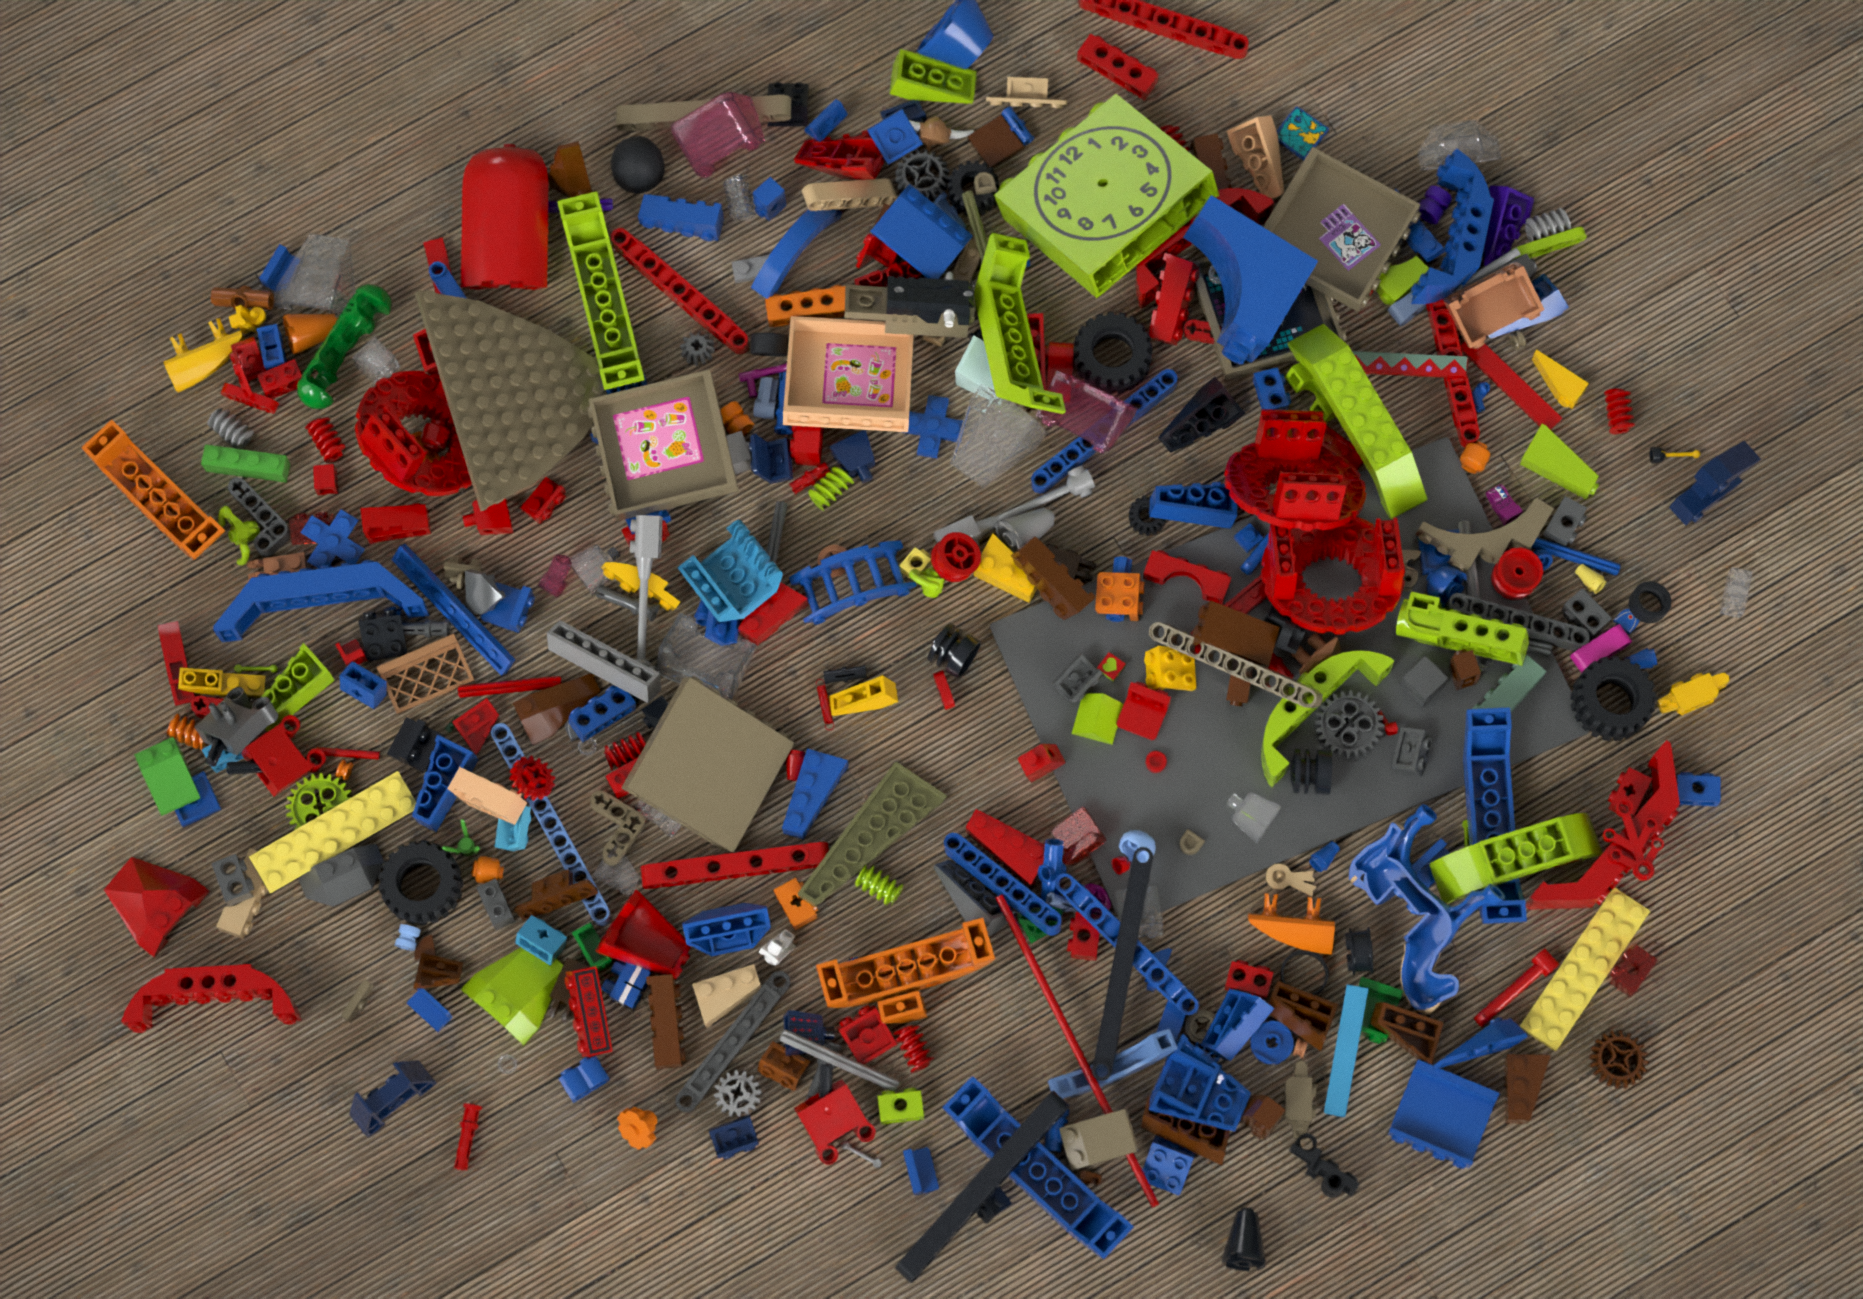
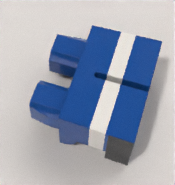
M615 961L611 972L618 975L619 978L616 983L606 979L601 989L610 996L611 1000L624 1005L634 1012L643 995L642 992L644 993L648 986L646 977L653 975L650 971L639 966Z

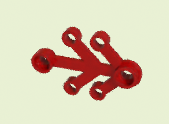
M1621 799L1615 806V812L1619 817H1622L1628 839L1617 834L1612 828H1607L1603 832L1602 838L1605 842H1614L1633 852L1635 860L1623 855L1620 849H1613L1609 853V859L1613 863L1620 862L1631 868L1633 875L1638 880L1647 881L1654 875L1655 869L1652 863L1658 852L1663 849L1664 841L1658 837L1654 838L1650 843L1651 849L1645 858L1642 849L1651 832L1656 829L1658 822L1653 817L1647 818L1638 838L1630 815L1633 811V804L1628 799ZM1621 806L1627 808L1626 813L1620 811ZM1652 821L1654 827H1648L1647 822ZM1606 832H1611L1613 838H1607ZM1655 841L1660 842V848L1654 846ZM1612 853H1618L1620 858L1614 859ZM1641 867L1646 868L1647 873L1642 874L1639 871V869Z

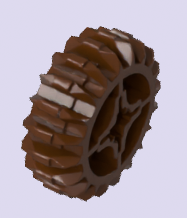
M1619 1030L1616 1037L1615 1032L1610 1031V1038L1604 1033L1601 1036L1602 1040L1597 1039L1595 1041L1597 1046H1592L1590 1049L1595 1054H1590L1589 1059L1595 1062H1592L1589 1066L1590 1068L1597 1067L1593 1075L1597 1076L1600 1073L1601 1077L1598 1081L1601 1083L1604 1079L1608 1080L1606 1083L1607 1087H1610L1612 1082L1615 1089L1620 1087V1083L1624 1089L1628 1088V1082L1634 1086L1636 1084L1635 1079L1640 1081L1643 1078L1640 1073L1645 1074L1647 1072V1069L1643 1066L1648 1065L1649 1061L1642 1058L1646 1057L1648 1052L1640 1051L1645 1045L1640 1044L1638 1046L1636 1044L1639 1040L1638 1037H1635L1632 1041L1630 1039V1032L1627 1033L1626 1037H1623V1031ZM1613 1044H1623L1627 1046L1629 1049L1626 1051H1622ZM1607 1047L1610 1060L1603 1065L1602 1052ZM1616 1055H1618V1057H1619V1056L1624 1057L1625 1055H1627V1056L1623 1059V1061L1621 1062V1064H1620V1062H1619V1063H1616V1062H1615V1063L1611 1064V1063L1614 1061V1059L1616 1058ZM1634 1055L1636 1065L1634 1071L1631 1073L1629 1070L1630 1066L1628 1065V1059ZM1617 1069L1625 1076H1616L1607 1070Z

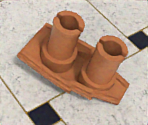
M1315 633L1308 639V644L1316 650L1312 656L1302 646H1299L1296 654L1292 653L1291 655L1302 665L1299 669L1301 676L1304 672L1309 673L1326 659L1340 654L1341 648L1338 637L1326 643Z

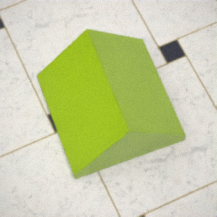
M1086 693L1080 701L1072 734L1113 745L1117 731L1116 723L1124 704L1104 693Z

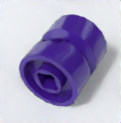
M1431 185L1424 194L1425 199L1419 202L1421 204L1419 210L1421 212L1420 218L1430 224H1438L1443 216V210L1448 208L1452 197L1444 189Z

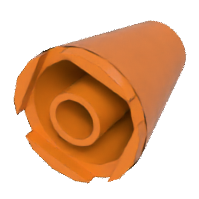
M335 314L284 315L285 334L290 341L288 345L292 354H298L323 342L339 317L336 318Z

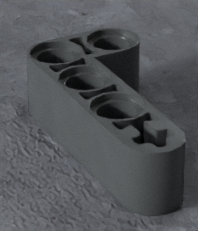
M239 477L231 479L228 483V490L231 495L264 529L254 539L256 550L262 557L272 556L289 541L291 530L286 522L245 480ZM238 487H239L240 489H243V491H244L245 494L242 495V494H241L238 490H236V489H237ZM252 500H257L256 505L248 506ZM271 514L268 520H262L264 515ZM285 528V531L282 534H276V531L278 529ZM269 542V546L267 548H260L262 543Z

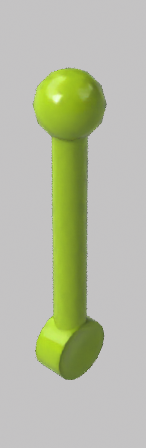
M237 664L234 670L236 673H242V671H271L275 673L278 667L274 664L270 667H242L240 664Z
M1467 820L1462 822V827L1464 828V848L1469 846Z

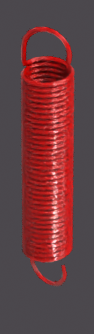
M824 682V685L817 687L824 723H833L834 728Z

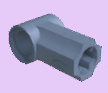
M772 377L761 378L758 399H755L753 417L775 419L778 380Z

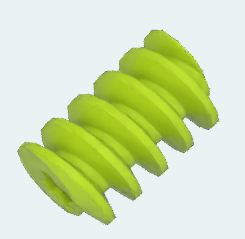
M833 467V474L830 472L826 473L827 479L821 478V485L815 484V490H808L809 497L822 511H825L822 506L823 504L828 507L831 506L828 501L829 499L837 500L834 495L835 493L840 496L843 495L840 490L841 487L848 490L849 488L846 483L854 484L853 479L841 468Z
M865 865L855 881V886L860 887L863 884L862 891L866 892L870 889V896L877 894L876 899L878 901L884 898V905L891 903L892 906L901 894L904 884L895 887L896 879L889 883V875L881 878V870L875 874L874 865L869 869Z

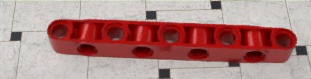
M1078 0L1079 6L1086 11L1216 54L1243 59L1248 53L1249 40L1242 34L1140 0ZM1128 8L1129 11L1123 12L1121 9ZM1165 20V21H1167L1168 23H1166V24H1161V23H1159V21ZM1202 32L1205 36H1198L1197 33ZM1242 45L1244 48L1238 49L1235 46Z
M623 228L613 230L611 233L613 248L630 265L734 353L742 355L749 350L750 345L747 334L731 318ZM619 238H625V241L622 243L616 242ZM649 263L655 264L652 268H646V265ZM680 288L685 290L681 294L675 293V291ZM708 314L715 315L714 318L710 320L705 319V316ZM737 340L745 341L742 345L734 344Z
M1443 299L1426 304L1437 355L1463 356L1455 322ZM1444 319L1447 324H1440L1437 320ZM1468 376L1466 379L1443 378L1459 443L1465 448L1469 443H1476L1480 436ZM1461 395L1465 400L1458 401L1455 396ZM1472 434L1474 439L1468 440L1464 435Z
M816 842L646 864L640 867L642 888L656 889L817 868L829 852V843ZM798 853L805 855V858L800 862L793 859ZM754 859L762 860V864L759 867L751 865ZM718 864L720 869L717 872L712 873L709 871L711 865ZM674 869L678 871L674 878L667 877L669 870Z

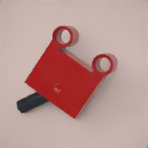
M288 715L282 719L279 725L243 749L241 755L246 761L228 762L226 764V771L229 775L256 773L275 797L309 773L318 772L325 763L326 756L320 749L310 750L305 758L290 740L299 730L300 721L297 717ZM284 724L290 725L293 728V730H287ZM310 758H315L318 764L312 763Z
M821 1063L819 1069V1093L793 1109L814 1143L815 1152L823 1164L831 1165L838 1159V1151L831 1143L833 1140L853 1129V1132L860 1141L869 1142L874 1139L876 1130L872 1123L865 1118L846 1083L841 1079L832 1084V1064ZM869 1126L866 1133L860 1134L862 1127ZM825 1149H831V1153L828 1156H822Z

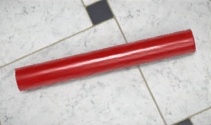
M316 748L322 750L325 756L380 760V751Z

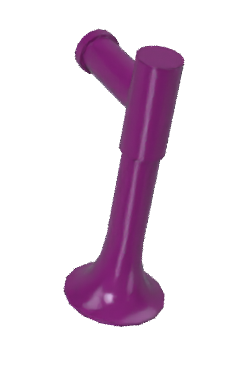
M787 363L739 373L740 382L747 381L749 398L758 397L754 379L786 372Z

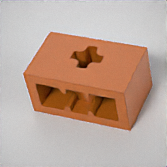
M796 877L773 890L795 931L817 919L815 912L818 911L817 906H812L798 896V892L804 883L802 881L798 883ZM797 899L801 906L797 907L793 901Z

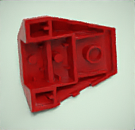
M865 130L862 131V135L850 137L849 133L843 134V138L831 140L830 136H828L821 142L816 139L805 140L794 158V163L841 179L875 180L885 163V159L869 132Z
M131 857L104 888L105 893L136 943L154 958L168 943L165 937L192 905L197 908L210 892L192 877Z

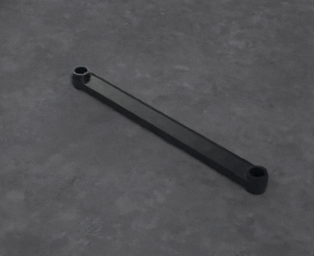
M1140 847L1134 852L1092 1067L1093 1076L1100 1081L1109 1079L1113 1072L1153 864V853L1146 847ZM1147 851L1149 853L1147 862H1139V853ZM1100 1065H1105L1108 1069L1105 1077H1099L1097 1074V1068Z

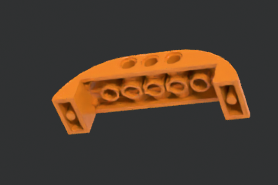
M112 419L81 447L110 481L191 559L195 560L225 532L211 516L208 517L170 480Z
M979 918L962 923L963 929L840 964H838L837 959L817 964L816 968L827 1007L844 1008L879 1002L943 984L985 967L995 960L984 919Z

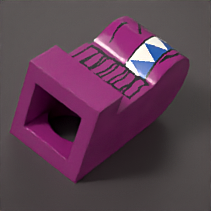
M1502 484L1485 492L1492 509L1504 526L1516 520L1522 514L1523 510L1519 505H1516Z

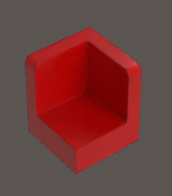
M314 465V490L317 495L338 494V477L335 465Z
M357 639L342 646L339 642L335 644L346 666L352 661L358 665L368 661Z

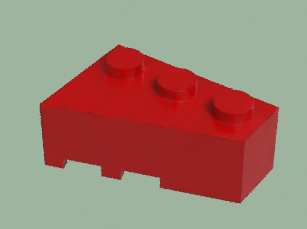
M415 503L405 506L360 508L363 532L370 544L431 534L429 511L425 504Z

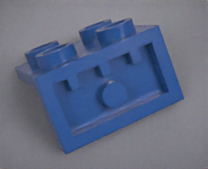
M1155 1135L1143 1167V1172L1150 1185L1180 1195L1196 1153Z

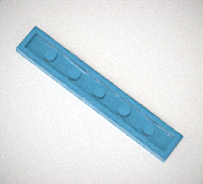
M1349 984L1346 986L1324 1114L1340 1117L1346 1116L1368 988Z

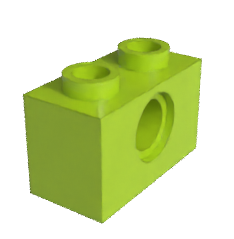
M907 1088L903 1090L904 1093H895V1091L882 1092V1095L878 1096L881 1125L924 1120L921 1090L917 1091L916 1088ZM900 1100L907 1103V1107L902 1111L895 1108L896 1102Z

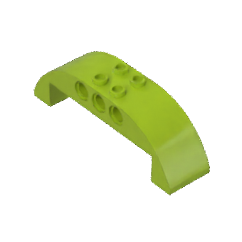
M1371 651L1343 652L1321 662L1309 673L1304 672L1297 681L1320 691L1323 703L1357 669L1371 683L1377 686L1391 673L1394 660L1386 655ZM1290 686L1288 688V693L1290 695H1293L1295 692V687L1293 688L1292 686ZM1309 693L1307 696L1309 704L1314 701L1312 693ZM1282 698L1271 713L1265 728L1261 748L1264 775L1271 787L1287 773L1289 762L1276 748L1317 708L1303 707Z

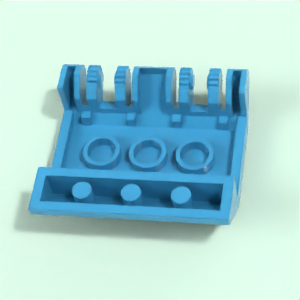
M741 520L734 521L726 528L732 537L702 562L692 555L678 567L679 571L718 622L747 617L777 592L783 576L782 571L773 561L769 562L770 556L753 535L749 536L750 531Z

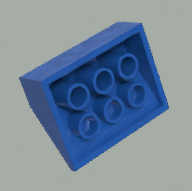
M910 184L870 231L926 278L939 279L973 237L971 233Z

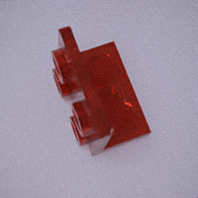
M1080 807L1051 831L1055 839L1064 841L1063 851L1065 854L1062 856V861L1065 865L1075 866L1107 841L1085 807Z

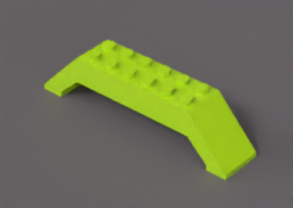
M596 191L557 201L604 390L644 381L640 357L598 193Z
M992 233L988 240L974 291L976 309L996 397L1027 407L1064 414L1066 409L1062 394L1046 391L1043 388L1021 293V284L1027 260L1030 258L1027 241Z
M1325 324L1288 342L1287 345L1297 362L1299 361L1313 376L1372 476L1381 500L1380 503L1389 518L1392 520L1426 502L1428 499L1412 451L1349 345Z

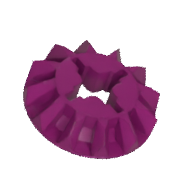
M1086 884L1085 887L1109 910L1111 901L1107 892L1097 884ZM1094 908L1091 914L1097 913L1101 915L1102 911L1100 908Z

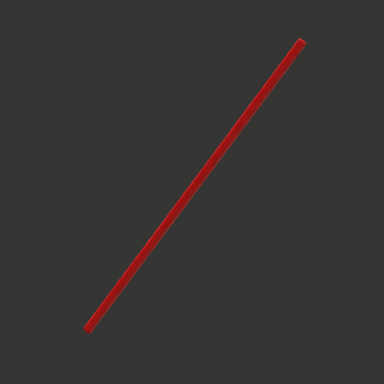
M1004 895L997 896L995 899L1104 1114L1112 1113L1113 1111L1097 1079L1093 1076L1092 1069ZM1135 1154L1125 1155L1152 1208L1158 1206L1159 1202Z

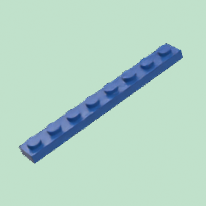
M406 544L400 545L391 560L501 676L507 674L516 659Z

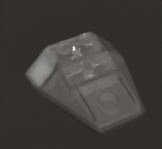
M981 384L969 400L950 464L984 488L1035 451L1047 432L1033 417L1013 402L996 397L994 390Z

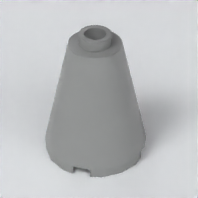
M1043 507L1006 518L996 524V534L998 539L1004 541L1006 546L1014 553L1029 539L1035 536L1040 539L1054 525L1055 516L1050 509L1047 510Z

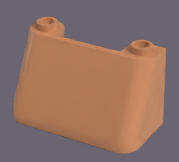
M1518 262L1511 263L1443 299L1467 346L1474 349L1485 344L1486 336L1521 318L1533 320L1541 315L1540 312L1544 311L1524 266Z

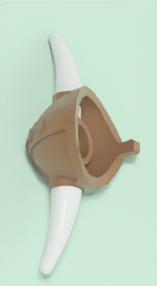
M936 116L929 118L924 123L910 121L922 143L926 145L928 152H930L931 146L946 144L950 142V139L964 138L975 132L974 130L958 131L947 128L944 122Z

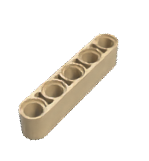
M890 179L812 183L802 189L803 197L810 211L883 206L884 203L891 205L898 198Z

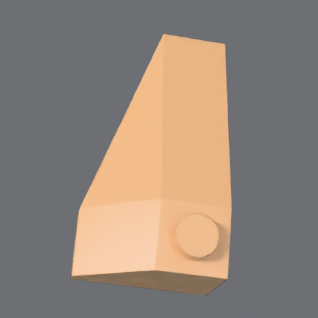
M1272 116L1256 117L1227 130L1232 150L1243 161L1245 170H1249L1253 176L1254 183L1261 194L1271 199L1283 195L1284 186L1278 134Z

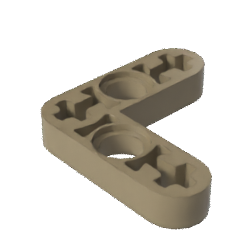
M598 790L592 793L590 797L591 808L620 826L606 844L602 853L604 863L614 866L622 860L643 831L645 818L640 812L605 791ZM603 798V803L596 804V799L600 800ZM614 808H621L624 813L621 816H615L611 811ZM636 819L639 820V824H635L632 828V831L629 830L631 828L632 821H636ZM625 834L629 836L630 840L627 843H621L618 841V837ZM615 846L618 847L616 857L612 856L609 858L608 853H613Z

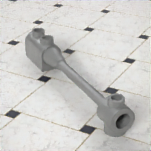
M1079 466L1068 472L1067 483L1060 488L996 517L992 516L975 522L973 516L970 515L935 531L933 536L938 543L949 533L961 532L970 536L977 545H980L978 540L992 531L1000 520L1025 513L1069 492L1075 496L1080 494L1081 498H1084L1093 493L1091 489L1095 488V484L1089 471L1084 469L1083 466Z
M636 515V520H631V532H635V541H630V553H635L634 557L636 558L640 579L636 661L657 671L656 666H652V663L645 659L648 579H650L653 558L661 559L663 517Z

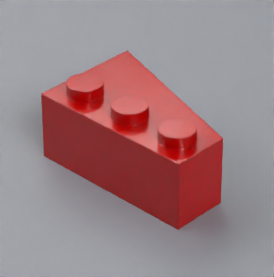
M780 582L777 592L745 617L738 627L740 636L758 646L785 622L790 621L799 611L809 606L808 598Z

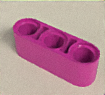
M1618 624L1570 655V658L1582 673L1592 662H1597L1603 657L1609 659L1629 646L1632 640L1623 627Z

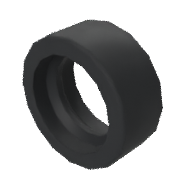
M1647 581L1635 588L1629 597L1628 605L1635 618L1650 624L1657 623L1664 618L1671 608L1672 600L1670 593L1664 586L1657 582ZM1649 593L1654 595L1660 602V611L1652 612L1645 609L1640 603V594Z

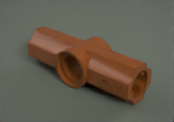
M241 286L239 289L214 287L211 290L210 297L211 304H214V306L233 307L234 309L242 305L246 308L260 307L272 310L275 301L274 293L271 291L253 290L249 286Z

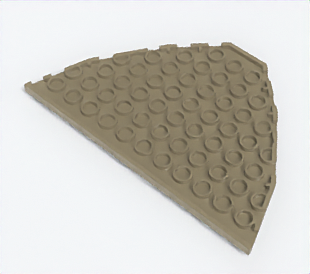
M418 290L415 296L480 511H484L489 506L498 504L507 497L515 496L535 486L546 473L550 472L574 447L582 442L594 424L593 418L590 419L587 412V407L590 406L589 399L607 395L603 387L598 361L552 331L482 301L438 294L432 290Z

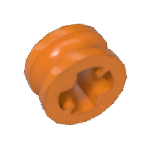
M341 760L336 771V777H343V780L347 781L352 773L353 763L349 762L347 764L346 760Z

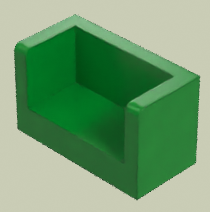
M591 922L572 932L590 966H597V972L614 964L611 957L596 952V948L601 940Z

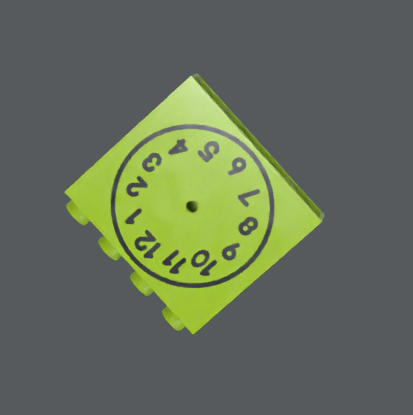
M1114 94L1106 102L1097 103L1089 112V116L1075 128H1067L1060 135L1058 142L1045 153L1040 152L1033 156L1028 167L1015 178H1008L1003 181L998 188V192L994 195L1002 217L1006 222L1093 296L1098 298L1197 215L1211 195L1217 198L1219 192L1212 170L1119 95Z

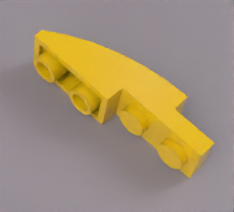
M605 562L601 566L603 574L611 580L616 579L620 582V587L625 591L635 593L640 587L636 566L617 562ZM651 573L650 579H648V597L656 598L660 601L658 604L667 611L669 609L675 610L680 601L664 590L668 582Z
M180 668L178 689L226 697L229 691L241 687L248 697L261 698L265 692L266 676L223 673V670Z

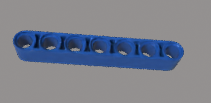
M949 833L945 837L944 849L948 857L996 895L1003 894L1011 907L1047 935L1054 936L1061 931V915L961 835ZM951 843L959 844L957 848L949 847ZM971 855L974 856L975 859L973 861H967L965 860V857ZM985 868L991 869L989 874H984L981 871ZM1001 881L1008 883L1005 887H1000L997 884ZM1017 894H1022L1024 898L1021 900H1016L1014 896ZM1033 907H1038L1041 909L1038 913H1033L1030 911V909ZM1049 920H1055L1057 924L1054 926H1049L1047 922Z

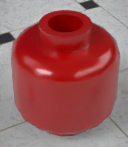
M433 420V423H426L424 425L420 438L421 443L424 445L423 448L433 452H439V450L446 448L450 431L444 427V422Z

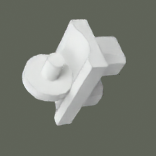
M785 929L781 934H777L761 947L759 953L764 955L768 964L778 965L796 947L792 943L795 935Z

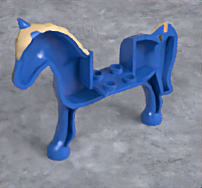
M1425 804L1419 806L1417 811L1407 818L1404 826L1396 822L1391 823L1386 834L1376 842L1367 845L1352 860L1349 868V881L1354 886L1365 890L1376 905L1383 904L1397 895L1399 898L1405 899L1408 903L1407 909L1411 913L1425 915L1404 937L1407 943L1404 944L1405 952L1402 956L1400 969L1403 995L1420 1015L1432 1014L1441 1002L1457 995L1459 992V978L1451 974L1441 975L1434 972L1442 950L1451 943L1460 925L1479 907L1485 904L1497 906L1505 899L1503 892L1498 887L1489 884L1483 891L1472 890L1469 892L1467 898L1459 905L1449 906L1429 890L1418 878L1410 862L1412 842L1423 825H1430L1437 819L1436 813Z

